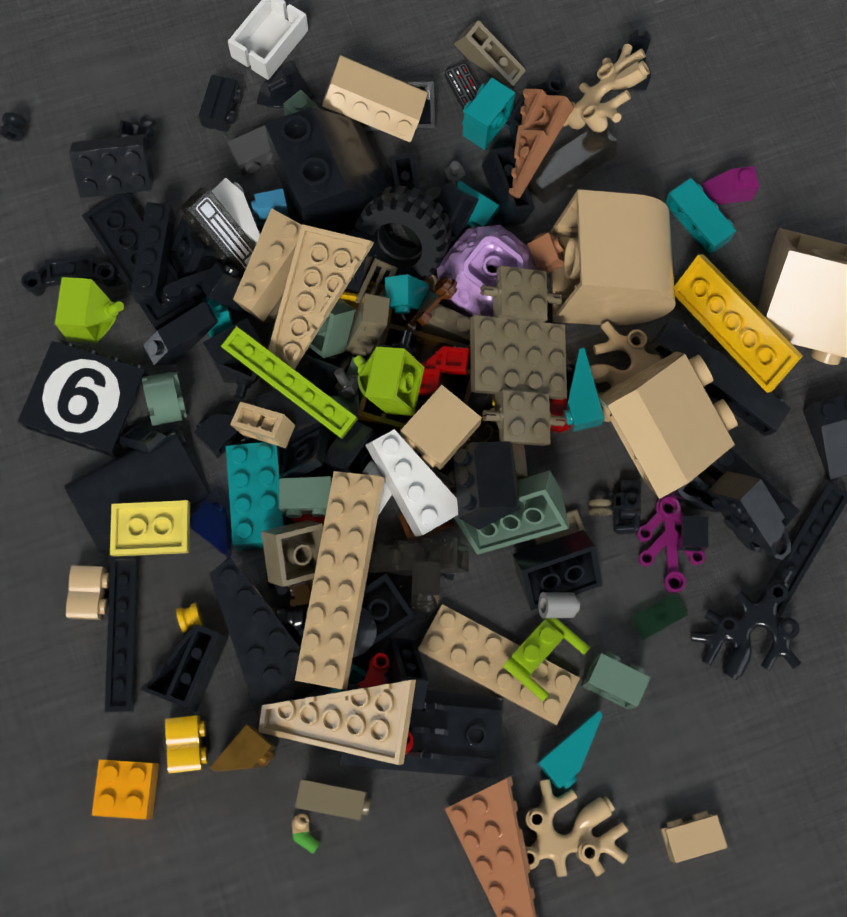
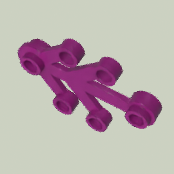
M667 495L657 501L655 516L645 526H641L636 533L639 541L647 542L652 538L653 530L664 521L665 531L648 550L643 551L638 556V562L643 567L650 566L654 562L655 556L666 545L668 575L664 578L663 584L668 592L678 593L684 589L686 579L678 570L677 540L682 536L675 530V522L682 527V517L685 515L681 513L680 502L676 498ZM664 505L671 506L672 511L670 513L666 512ZM641 530H646L648 532V538H644L641 536ZM683 551L688 556L689 562L694 566H698L705 561L704 552ZM694 553L700 555L701 560L699 562L693 559ZM646 554L650 557L649 563H645L642 560L643 555ZM670 579L677 581L678 585L676 588L670 586Z

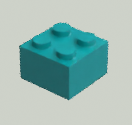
M491 78L487 84L483 83L477 91L476 98L473 101H468L463 109L462 136L483 150H486L506 125L505 123L513 110L515 92L494 78Z

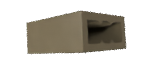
M300 780L295 808L361 820L363 815H368L371 798H367V791L310 780Z

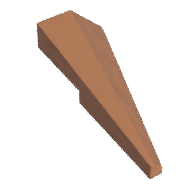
M524 89V106L520 110L522 121L521 125L518 126L514 152L516 163L511 173L513 184L512 188L509 189L511 195L517 198L521 197L574 107L566 96L546 95L543 89Z

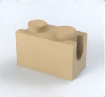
M702 811L692 814L693 820L683 822L682 818L666 822L667 827L660 830L670 861L678 863L728 848L718 816L709 815L708 811Z

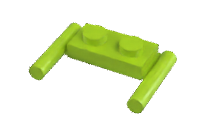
M546 618L503 665L509 673L542 702L549 696V693L530 676L558 644L565 638L583 655L591 648L557 618Z

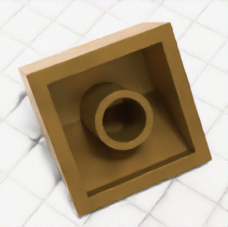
M246 724L210 768L213 771L222 772L266 767L276 756L273 751L277 747L253 726Z

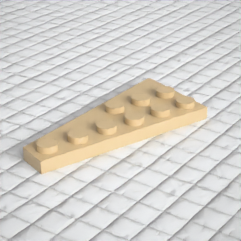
M302 224L268 348L271 353L292 369L296 368L374 242Z

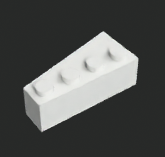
M395 429L365 445L382 477L385 478L389 490L415 536L424 535L458 515L457 498Z

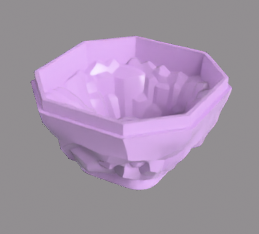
M501 225L465 229L445 254L442 263L437 268L438 281L442 277H449L451 280L455 279L458 282L456 286L457 292L449 300L443 299L442 301L456 312L469 318L474 315L493 317V296H482L480 294L482 292L480 291L481 286L496 285L497 268L500 266L537 270L529 247ZM494 267L496 273L489 272L487 268Z

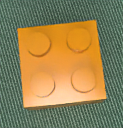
M99 759L92 816L152 819L159 763Z

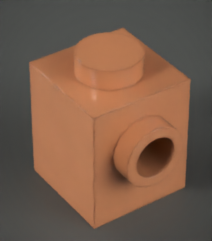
M549 232L541 233L535 236L533 241L527 243L537 270L546 271V274L564 266L562 251L565 248L559 237L556 238Z

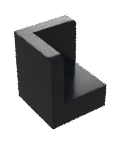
M683 516L682 537L677 540V551L703 552L709 547L708 517Z

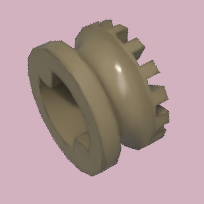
M606 499L589 501V506H591L589 515H611L612 510L609 509L611 501Z

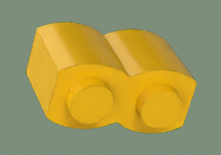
M199 715L165 719L168 773L203 770L204 764L208 763L207 748H202V737L206 736L205 720L201 721Z

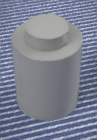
M542 592L538 602L539 613L542 618H574L576 613L579 612L580 602L573 592Z

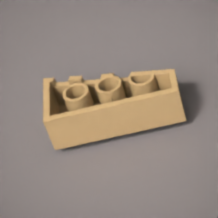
M272 208L233 298L246 312L263 322L284 293L302 226Z

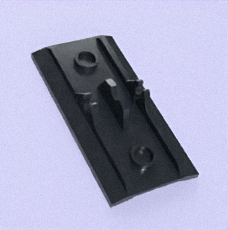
M348 683L346 691L358 689V684ZM427 691L423 710H411L409 732L413 736V747L405 755L404 764L396 765L341 752L339 766L497 778L500 755L502 698Z

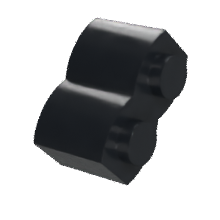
M697 476L688 484L669 493L674 498L684 500L692 508L719 512L712 505V499L707 492L713 485L705 484Z

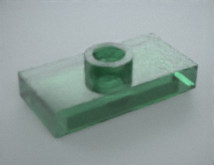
M673 593L630 617L642 640H645L688 616V613L676 593Z

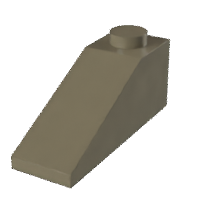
M479 20L466 27L454 42V45L471 62L509 87H513L526 71Z

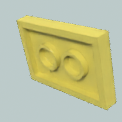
M188 500L111 504V556L189 553L190 502Z

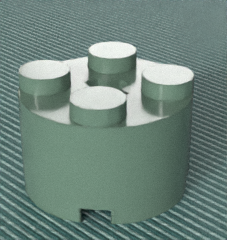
M166 372L141 377L152 426L181 421L182 418H187L177 372Z

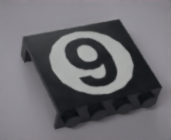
M52 341L17 422L25 429L117 458L121 449L116 443L141 384V377L148 375L139 364L130 363V365H127L111 355H107L106 358L99 356L96 351L89 348H84V350L77 349L75 345L67 341H62L61 343Z

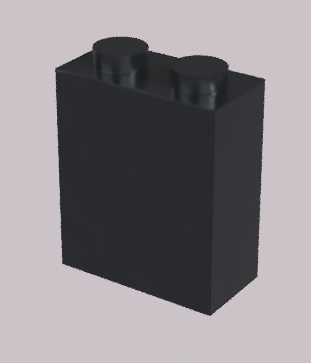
M308 375L303 376L321 391H324L321 382L317 378ZM277 389L255 397L258 407L284 414L295 424L288 443L323 425Z

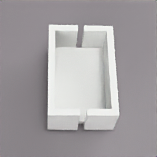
M261 0L228 40L231 57L246 67L251 65V69L269 80L307 33L306 14L290 4L286 8L284 0Z

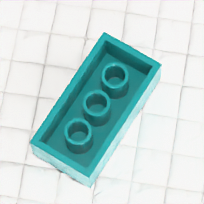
M267 442L226 446L233 546L237 551L263 548L261 531L286 525L285 515L279 509V476L281 472L279 446Z

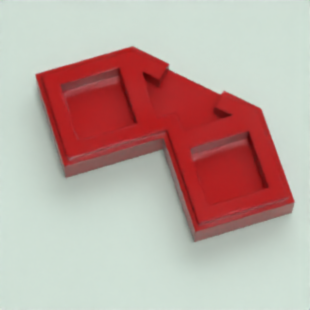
M443 346L426 362H422L421 364L425 368L419 396L431 397L440 385L441 373L467 375L469 348Z

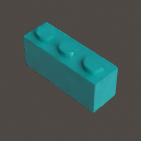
M692 178L668 194L665 204L708 256L731 241L736 233L732 221L724 217L719 211L718 205L706 196L702 186L695 183Z

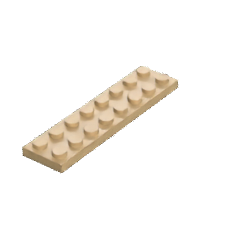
M337 471L333 473L295 681L347 690L385 480L381 476Z

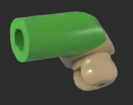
M300 813L292 820L293 840L314 854L321 842L309 834V818L306 814Z

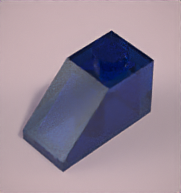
M206 500L190 518V528L228 559L232 556L230 524L225 515L227 511L216 501L212 505Z

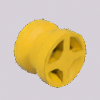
M197 602L192 603L190 607L185 609L182 607L176 608L177 619L183 633L189 632L190 628L195 624L204 627L202 614Z

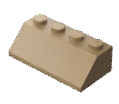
M340 55L323 98L322 106L411 142L420 121L428 92Z

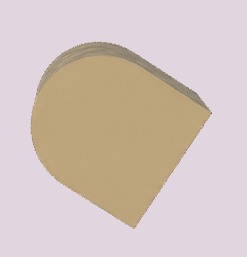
M578 189L550 231V234L561 239L565 248L562 251L564 266L551 272V293L562 295L561 304L552 303L553 322L603 325L609 321L612 326H624L653 321L670 313L675 307L668 206L661 200L646 195Z

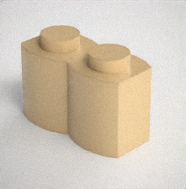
M71 565L69 592L66 603L67 618L102 620L103 614H107L108 600L104 598L105 590L109 588L110 573H107L106 568Z

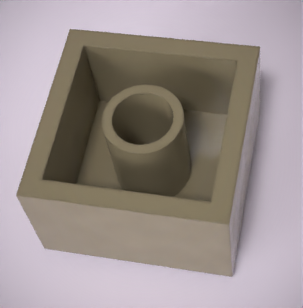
M305 520L261 531L268 582L284 587L314 578L323 532L322 523Z

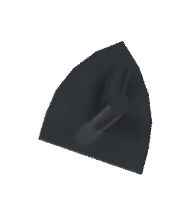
M292 61L279 67L269 80L266 79L258 94L257 104L272 108H284L283 103L300 90L310 99L314 95Z

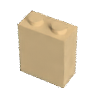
M441 385L400 430L401 437L413 450L422 455L421 459L431 468L435 466L441 470L480 426L482 417Z

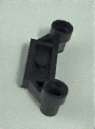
M555 74L545 83L534 86L529 83L525 89H543L546 95L557 96L565 89L566 84L563 77ZM523 93L505 123L510 129L511 147L514 152L518 126L521 125L522 121L520 110L524 106L525 98Z
M93 254L45 260V265L39 271L26 272L22 276L21 283L34 296H41L47 287L61 285L62 277L98 280L107 287H113L117 283V274L111 263H100L95 260Z

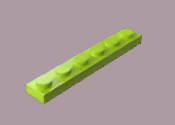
M237 326L221 345L224 350L341 439L357 421L358 418Z

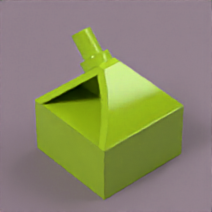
M62 277L55 325L68 341L98 343L112 327L118 313L124 309V305L120 301L112 302L92 279Z
M376 347L367 362L362 355L356 356L353 361L358 367V385L362 394L385 413L414 416L425 367L403 348Z

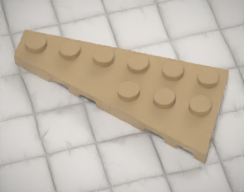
M416 680L262 705L258 732L401 765L404 764Z

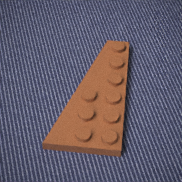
M509 776L445 808V811L496 916L539 917L535 913L533 903L535 894L533 887H530L528 877L530 868L522 829L518 826L516 816L518 811L517 802L513 800L512 777Z

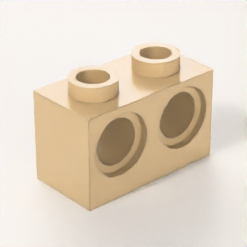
M244 402L239 403L230 424L244 436L286 448L295 424L284 414Z

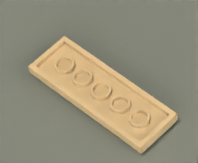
M443 604L418 648L419 652L554 725L558 724L580 680L576 675L545 659L530 676L549 693V696L542 702L503 667L506 661L520 647L518 644Z

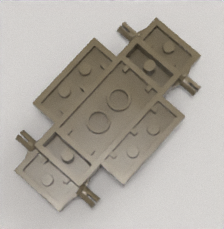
M500 266L497 268L496 285H482L480 289L482 296H493V317L479 315L470 317L471 392L494 394L495 411L484 410L482 413L484 417L482 419L483 421H497L500 442L546 446L550 444L551 425L561 427L565 425V421H563L565 420L564 416L551 415L549 399L563 400L567 398L565 325L543 323L548 320V303L561 304L562 295L548 293L546 271Z

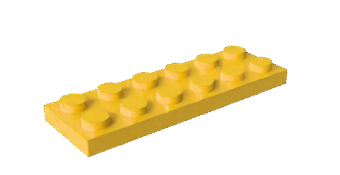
M704 254L697 255L674 286L675 297L766 393L772 392L803 357Z

